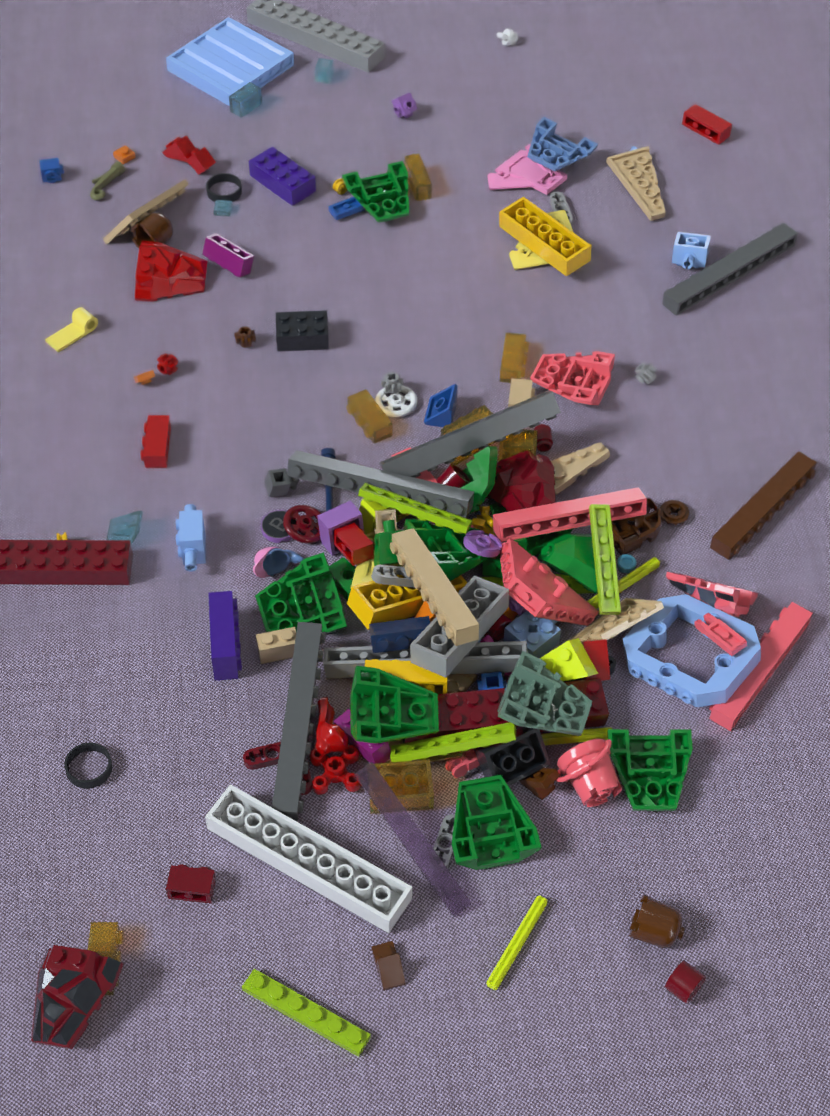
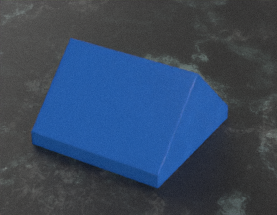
M456 383L430 397L424 419L425 425L451 429L457 405L458 385Z

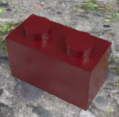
M184 864L178 866L171 865L166 885L168 899L211 904L216 883L215 871L208 867L193 868Z

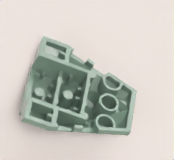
M522 651L506 685L497 710L498 717L517 726L581 736L592 700L575 686L566 685L560 680L562 676L559 673L553 674L545 667L546 663L542 659Z

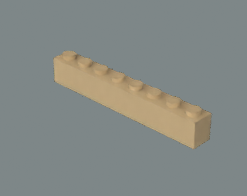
M415 529L392 534L391 552L397 556L399 564L405 568L406 575L413 580L415 589H419L423 601L428 603L431 613L436 615L438 623L445 629L448 639H451L455 646L479 640V623Z

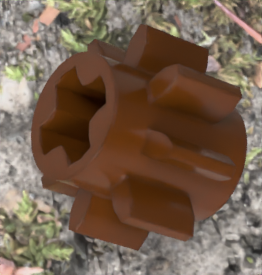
M247 326L239 328L238 332L234 333L236 345L240 344L242 348L251 347L252 342H256L255 330H251Z

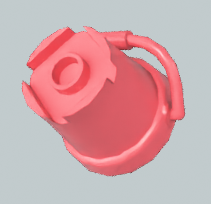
M593 739L580 743L566 751L558 759L557 766L559 770L557 771L560 777L556 779V782L562 783L570 780L584 806H598L607 802V797L611 793L616 797L622 791V786L609 756L612 743L610 739Z

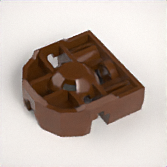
M647 498L646 515L611 521L614 547L620 555L628 554L640 548L646 539L651 543L658 536L661 526V510L651 498ZM628 520L634 521V525L628 524Z

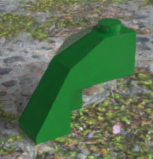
M488 446L474 454L475 459L466 463L467 468L462 470L470 478L471 482L461 487V489L474 491L473 508L469 514L480 510L479 507L494 487L498 454L496 446Z
M566 533L548 542L542 548L541 554L538 557L541 562L546 564L552 571L569 576L588 591L598 594L592 534Z

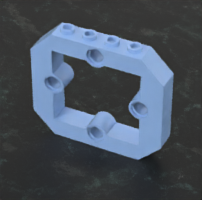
M687 594L658 599L657 601H661L664 608L638 622L623 638L624 655L629 673L635 678H640L651 686H656L667 694L673 695L695 707L726 703L761 661V646L755 627ZM707 613L723 621L747 641V646L734 656L720 654L715 658V673L706 684L679 671L674 664L663 663L646 654L651 647L661 648L666 645V630L678 617L695 625L694 623L698 619L706 623L704 615Z

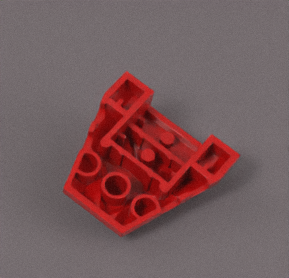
M142 240L139 246L136 268L135 300L154 302L157 301V298L167 296L169 299L177 294L185 296L204 292L208 261L160 242Z

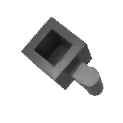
M286 468L268 470L264 481L268 497L286 496L289 487L292 490L296 489L299 479L287 476Z

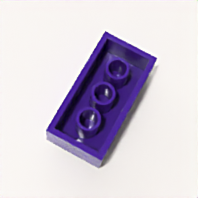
M273 146L249 160L250 176L291 206L316 192L315 176Z
M232 591L209 592L211 660L214 680L239 679L238 671H242L237 598H233Z

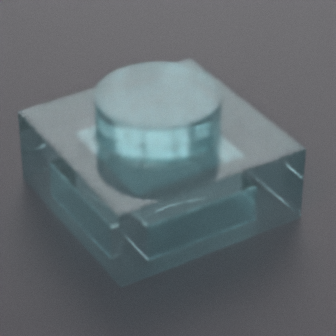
M216 200L214 216L230 217L232 201Z

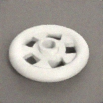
M403 385L401 386V391L389 397L386 396L388 392H385V388H383L375 398L377 409L383 415L392 418H401L411 414L416 409L418 403L415 392ZM405 401H411L410 405H404ZM383 402H388V406H384ZM393 408H394V409H399V408H401V410H399V411H393Z

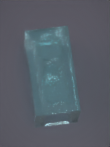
M251 82L229 96L230 112L240 118L262 104L261 88Z

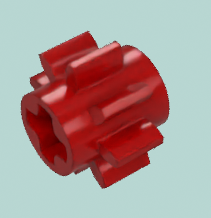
M165 353L157 358L159 362L157 369L162 374L171 375L179 369L176 366L178 359L173 354Z

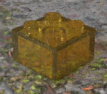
M522 429L523 432L517 435L509 434L505 436L506 439L499 443L498 462L526 450L531 451L536 456L538 430Z

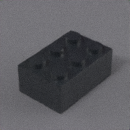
M327 310L275 312L277 352L329 350Z
M518 726L516 727V740L509 743H498L488 747L474 748L484 778L501 775L508 786L551 765L540 730L535 728Z

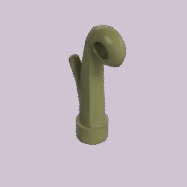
M116 161L109 171L92 180L93 184L96 183L90 192V197L93 200H102L106 194L102 189L117 176L125 172V167L121 162Z

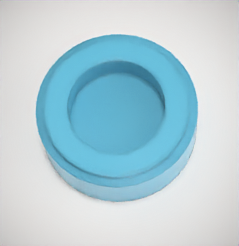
M629 554L621 555L617 560L618 570L622 573L632 572L636 568V559Z

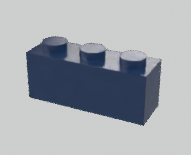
M429 616L369 624L373 653L410 649V644L431 623Z

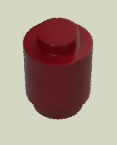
M539 424L533 429L534 442L539 451L546 452L553 445L552 431L550 426Z

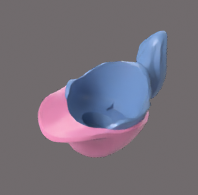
M275 546L266 547L256 553L253 572L259 578H266L284 571L290 562L300 563L304 558L292 550H282Z

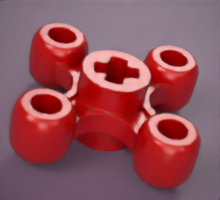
M348 745L340 757L333 756L330 758L327 755L319 754L316 748L312 749L310 753L311 763L317 767L321 766L325 770L323 775L316 776L312 781V789L315 794H325L331 782H343L349 792H357L361 788L360 776L356 773H349L346 769L349 764H353L358 760L359 751L356 746Z

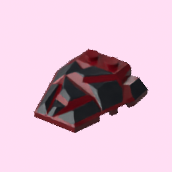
M53 945L52 948H49L38 971L31 1041L72 1050L89 1026L87 1020L93 1011H99L102 1007L100 1001L108 990L112 992L115 988L124 964L115 959L100 956L91 950Z

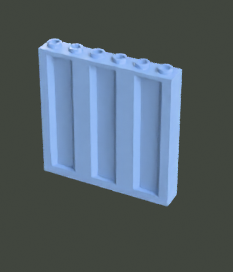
M228 17L166 57L167 71L233 108L294 66V53Z

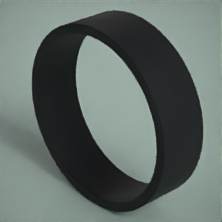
M230 173L216 174L210 177L206 183L207 196L216 203H232L239 199L242 194L241 180ZM219 182H232L239 187L234 193L228 195H218L209 190L214 184Z
M88 742L79 744L70 750L65 758L64 767L66 775L73 785L79 788L90 789L100 786L109 778L112 772V761L108 750L104 746ZM97 751L107 757L108 766L97 778L79 780L68 772L71 761L80 753Z

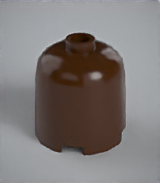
M152 213L133 225L130 232H133L134 238L132 240L139 248L142 240L165 244L172 237L173 227L166 216L161 213Z
M643 895L640 899V902H642L640 910L636 909L630 926L632 931L628 937L660 948L671 947L676 939H682L685 927L681 926V913L672 906Z

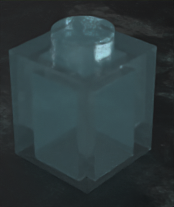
M319 58L315 67V82L330 84L334 74V60Z

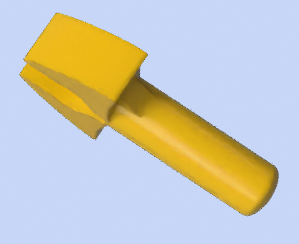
M480 506L479 511L481 515H476L477 518L486 520L485 525L488 524L493 528V518L489 515L490 506Z
M472 519V525L475 529H481L488 535L490 533L496 536L493 528L485 525L486 520Z

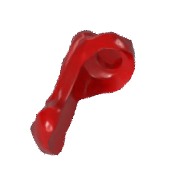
M322 697L317 702L319 722L316 731L317 742L315 743V748L321 755H326L330 752H343L348 747V737L340 726L333 724V718L335 717L334 708L329 704L328 697Z

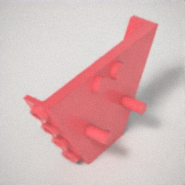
M509 538L506 543H502L500 562L504 587L509 589V595L534 617L585 626L590 625L594 621L599 611L570 588L562 577L552 573L546 564L540 563L535 556L528 553L512 538Z

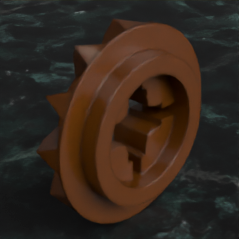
M669 500L660 506L662 521H667V524L674 523L676 526L678 523L683 524L685 520H688L689 509L684 503L677 500Z

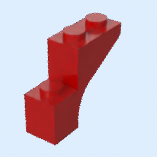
M187 135L183 138L178 136L165 145L167 149L162 152L165 157L188 163L198 175L216 163L206 147L202 149L195 148Z

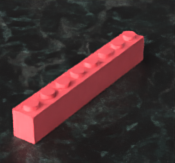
M637 487L493 514V530L497 538L501 542H505L509 538L515 540L591 525L589 506L591 504L610 505L611 521L646 515L647 498L640 488Z
M791 602L788 608L784 607L782 609L779 620L775 619L769 629L770 632H765L760 640L761 661L726 703L710 706V720L729 731L733 729L810 624L812 612L794 602Z

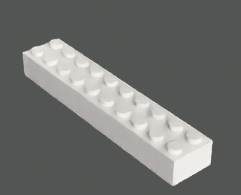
M231 784L205 816L208 830L387 933H390L412 900V886Z

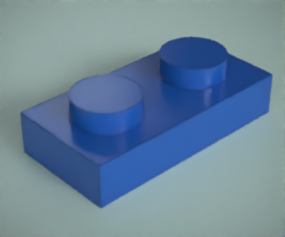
M355 197L328 206V211L336 221L365 210Z

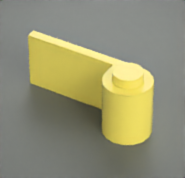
M79 307L72 313V323L46 338L45 342L54 350L60 352L95 330L98 325V319L85 308Z

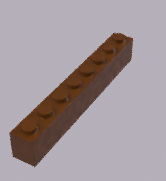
M798 451L713 535L710 548L728 560L733 555L736 556L742 546L748 544L753 535L761 531L766 521L770 522L774 513L781 511L787 500L790 501L796 491L801 490L806 481L814 477L817 462Z

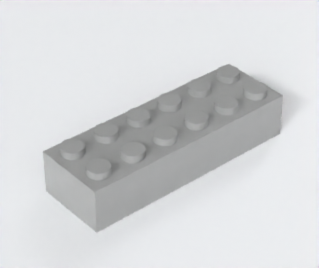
M473 576L458 593L479 623V640L509 607L508 588L477 576ZM435 617L410 644L411 663L446 678L479 640L455 646L453 641L448 639L445 629L439 625L437 617Z

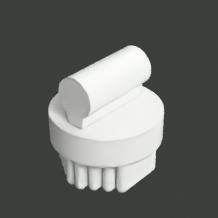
M506 28L503 33H497V38L502 39V44L505 46H515L518 33Z

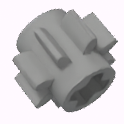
M644 362L636 368L635 372L637 375L635 377L641 384L644 382L650 384L657 376L655 374L657 369L651 363L647 365Z
M388 372L386 375H383L381 387H385V392L394 394L401 391L403 378H400L399 373Z

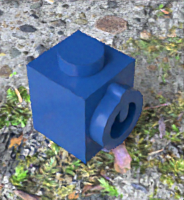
M59 158L39 160L43 183H55L62 180L61 174H64L63 164L59 163Z
M501 672L481 674V680H477L478 690L506 688L507 681L502 679Z

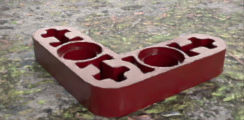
M281 742L247 750L243 754L245 767L255 770L278 764L279 754L276 758H269L267 754L270 751L280 753ZM254 756L255 762H251L250 757ZM309 770L308 774H304L303 779L306 781V792L301 795L309 794L312 790V778Z

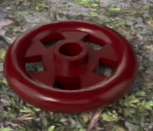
M308 505L293 506L284 515V528L287 534L298 542L306 544L316 543L321 540L318 522L315 523L312 517L318 520L317 515L322 513ZM299 512H305L306 515L299 516ZM291 519L297 520L296 525L291 524ZM314 528L318 530V533L315 535L311 532ZM297 531L305 533V536L297 533Z

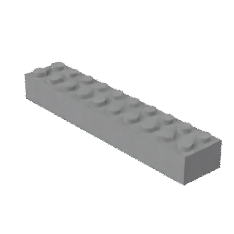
M255 0L246 7L248 23L367 73L385 58L384 42L282 0Z

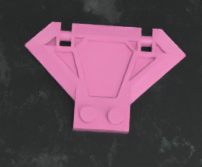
M531 144L525 146L526 151L520 150L495 169L497 173H489L487 178L489 190L532 187L548 195L567 180V174L559 170L551 171L543 165L530 160L527 156Z

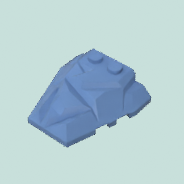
M543 117L536 124L527 157L551 171H557L589 156L597 148L598 143L584 137L577 145L555 133L557 123Z

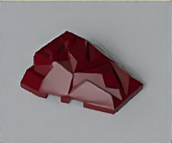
M528 450L502 459L496 464L495 484L486 498L489 500L494 499L496 505L499 507L504 506L507 512L556 503V492L554 489V485H556L554 478L555 468L549 457L541 454L534 456Z

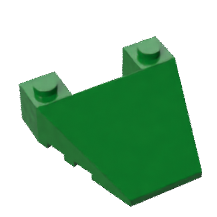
M406 519L403 530L415 529L449 581L491 558L479 556L469 551L463 544L464 537L466 536L465 533L460 534L448 527L429 524L428 520ZM470 528L467 532L481 529Z

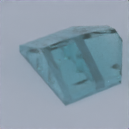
M140 510L110 519L106 540H130L132 545L139 534L143 512Z

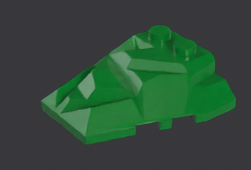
M403 161L388 164L387 173L360 179L357 171L342 175L347 190L378 223L409 216L408 171Z
M324 552L305 558L293 570L287 571L285 576L278 581H274L255 595L266 632L295 627L297 632L298 622L322 624V630L326 633L348 627L338 589Z
M608 729L607 736L612 741L610 756L633 811H676L693 750L691 729H670L668 735H629V729Z

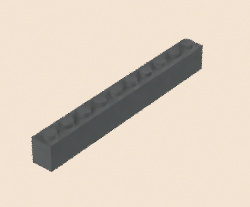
M785 223L775 226L767 233H763L755 240H751L743 247H739L731 254H727L726 257L715 261L714 264L703 268L702 271L691 275L688 279L679 282L671 289H667L663 294L662 305L675 316L679 315L795 246L798 233Z
M548 390L383 460L379 464L384 471L416 478L421 475L420 472L425 470L428 472L433 471L441 463L449 464L455 461V457L460 455L465 457L470 455L474 449L478 448L481 450L488 447V443L503 441L506 439L505 436L509 434L517 435L523 432V428L528 426L529 428L536 427L544 419L546 421L552 420L561 411L554 393Z
M298 450L288 459L287 476L357 493H359L360 488L365 483L464 518H467L473 508L474 491Z
M298 622L272 802L273 809L297 821L299 813H303L304 808L301 794L306 792V781H303L304 774H308L309 761H306V756L311 753L312 743L308 742L309 735L313 736L314 723H311V718L316 716V704L313 703L314 698H318L319 686H316V680L321 678V668H318L319 662H323L324 650L321 649V644H325L326 632H323L322 624Z

